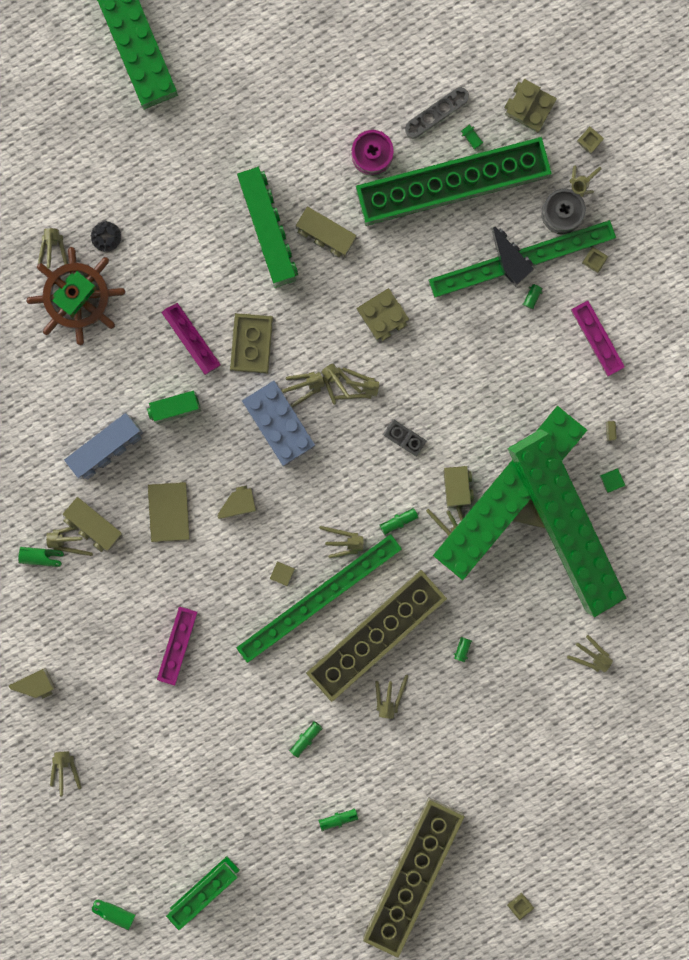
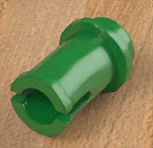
M469 124L461 130V136H465L475 150L484 142L475 132V127Z
M532 284L531 287L529 286L530 290L522 305L534 310L540 294H543V288Z
M460 637L457 651L453 654L455 655L454 659L462 662L468 659L467 654L472 640Z

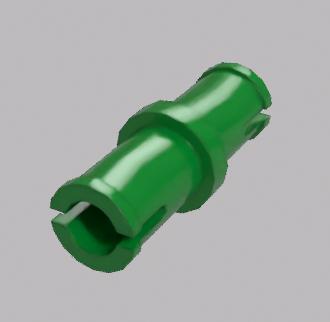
M411 508L400 515H394V518L379 524L383 534L386 535L398 528H404V525L419 519L415 509Z
M313 721L309 728L299 735L300 738L289 751L299 758L307 746L312 745L313 739L323 729L322 726Z
M355 808L339 814L336 812L334 813L335 815L319 819L318 821L323 832L324 830L337 826L340 828L343 824L356 821L358 816Z

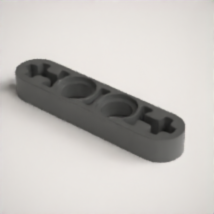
M458 87L418 114L406 124V135L409 138H417L461 108L468 101V91L465 88ZM458 92L459 94L464 93V100L458 99L455 101L454 104L457 106L454 107L452 101L448 98L451 97L454 100ZM441 103H448L450 110L446 113L441 112L439 105ZM426 114H432L435 120L432 123H426L424 121ZM420 119L422 125L417 128V133H410V125L413 127L419 124L417 120Z

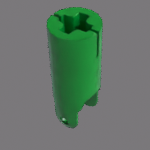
M20 547L18 563L60 567L62 565L61 561L51 560L48 557H63L64 553L60 550Z
M99 899L95 900L92 906L93 913L128 931L136 916L132 912Z

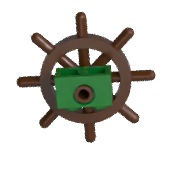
M69 247V264L60 266L53 272L42 263L37 265V269L47 277L43 288V295L28 297L26 302L28 304L44 303L46 311L52 318L43 329L44 335H49L57 324H60L64 327L75 329L76 343L83 345V328L93 325L98 320L110 329L115 327V323L104 313L108 306L109 297L122 296L126 291L124 288L108 289L105 280L100 275L109 263L107 257H103L96 267L92 268L86 264L77 263L76 250L74 247ZM79 272L88 274V276L85 278ZM68 273H70V275L67 277L66 281L64 282V281L61 279V277L64 276V275H66V274H68ZM94 280L97 282L100 290H96L97 287L92 284ZM56 284L60 288L52 294L53 287ZM100 298L97 308L87 300ZM52 302L61 308L58 312L55 310ZM82 306L91 313L90 316L82 319L81 314ZM68 314L72 318L74 317V320L66 319L64 316Z

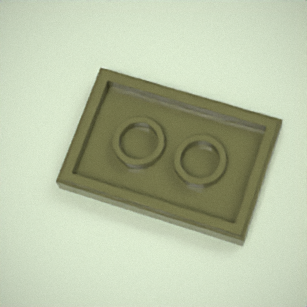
M235 313L230 371L268 374L273 316Z
M186 482L149 484L148 500L151 542L190 540Z

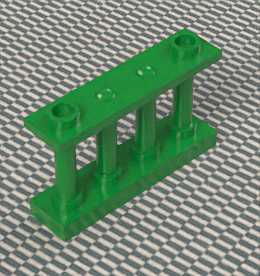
M226 856L170 907L171 911L166 917L178 930H181L238 878L236 874L240 869Z

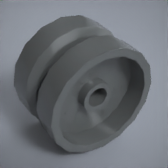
M562 188L555 190L548 196L542 206L541 216L543 223L554 233H570L581 224L585 217L586 206L580 194H576L572 189ZM560 210H565L566 214L564 212L561 213Z

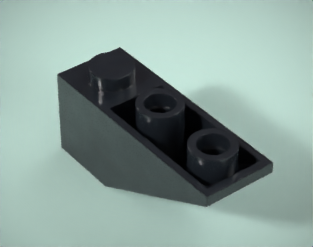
M494 227L492 235L502 273L516 287L534 270L532 267L534 264L527 256L524 258L519 253L521 250L514 242L510 243L506 239L508 236L501 228L497 229Z

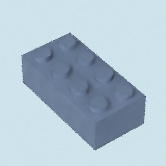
M275 381L270 382L242 400L283 467L315 447L314 442Z
M125 413L69 455L64 461L78 479L88 480L96 474L95 470L97 468H104L112 462L110 458L114 455H122L127 450L126 446L139 442L142 439L141 435L143 432L132 417Z

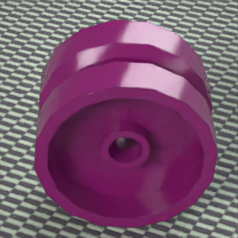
M374 129L366 130L359 134L354 140L351 150L354 166L362 174L368 176L380 175L387 171L392 163L394 154L393 143L389 136L382 131ZM374 151L376 155L373 156L372 153L369 152Z

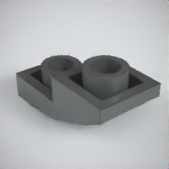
M392 419L383 433V436L416 457L427 442V440Z

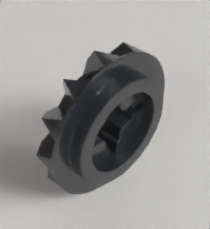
M108 221L99 222L92 229L91 241L98 250L109 252L119 246L121 231L114 223ZM107 228L108 234L114 237L108 238L105 244L104 239L100 236L104 234Z

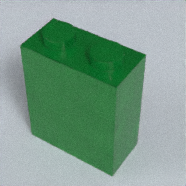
M194 390L150 402V408H147L149 419L154 420L157 424L201 412L197 393Z

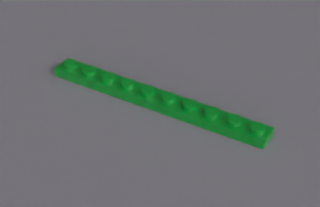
M608 220L520 249L519 253L524 258L527 256L534 264L533 266L614 240L616 236L611 221ZM495 257L431 278L428 281L434 298L504 276V274L502 273L499 258Z
M391 534L241 643L236 649L247 663L401 551L402 548Z

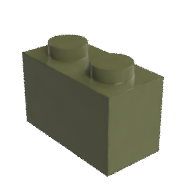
M467 466L444 468L447 508L470 506L471 501H474L473 490H469V482H472L471 471L467 470Z

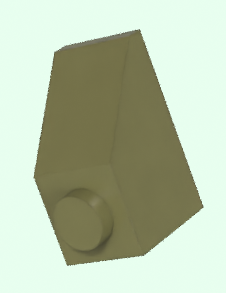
M247 485L237 487L236 491L231 493L218 513V519L256 511L252 488L247 489Z
M46 668L8 685L11 690L34 698L41 696L42 699L52 695L51 690L56 688Z

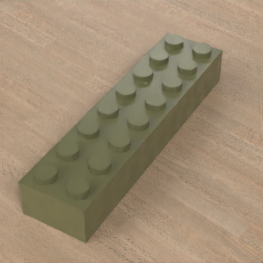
M419 570L314 664L306 674L327 698L333 702L447 598L422 570Z
M428 797L363 935V942L399 958L465 817L462 812Z

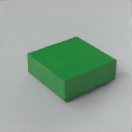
M618 468L600 475L607 493L625 486Z

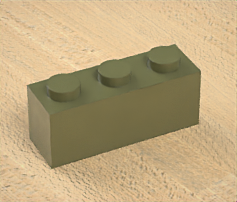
M308 206L296 224L299 235L304 238L308 236L313 238L316 245L324 248V246L330 248V253L339 258L340 256L346 257L357 238V235Z
M76 497L62 514L65 518L63 521L69 527L73 528L75 526L79 529L78 534L85 540L90 538L94 542L93 546L100 552L104 550L108 553L122 536L118 529L79 497Z

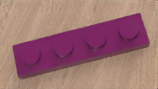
M587 300L571 309L573 316L607 377L623 369L625 366L589 301Z
M178 303L161 312L204 375L221 366Z
M179 606L158 673V681L176 685L198 614L197 611Z

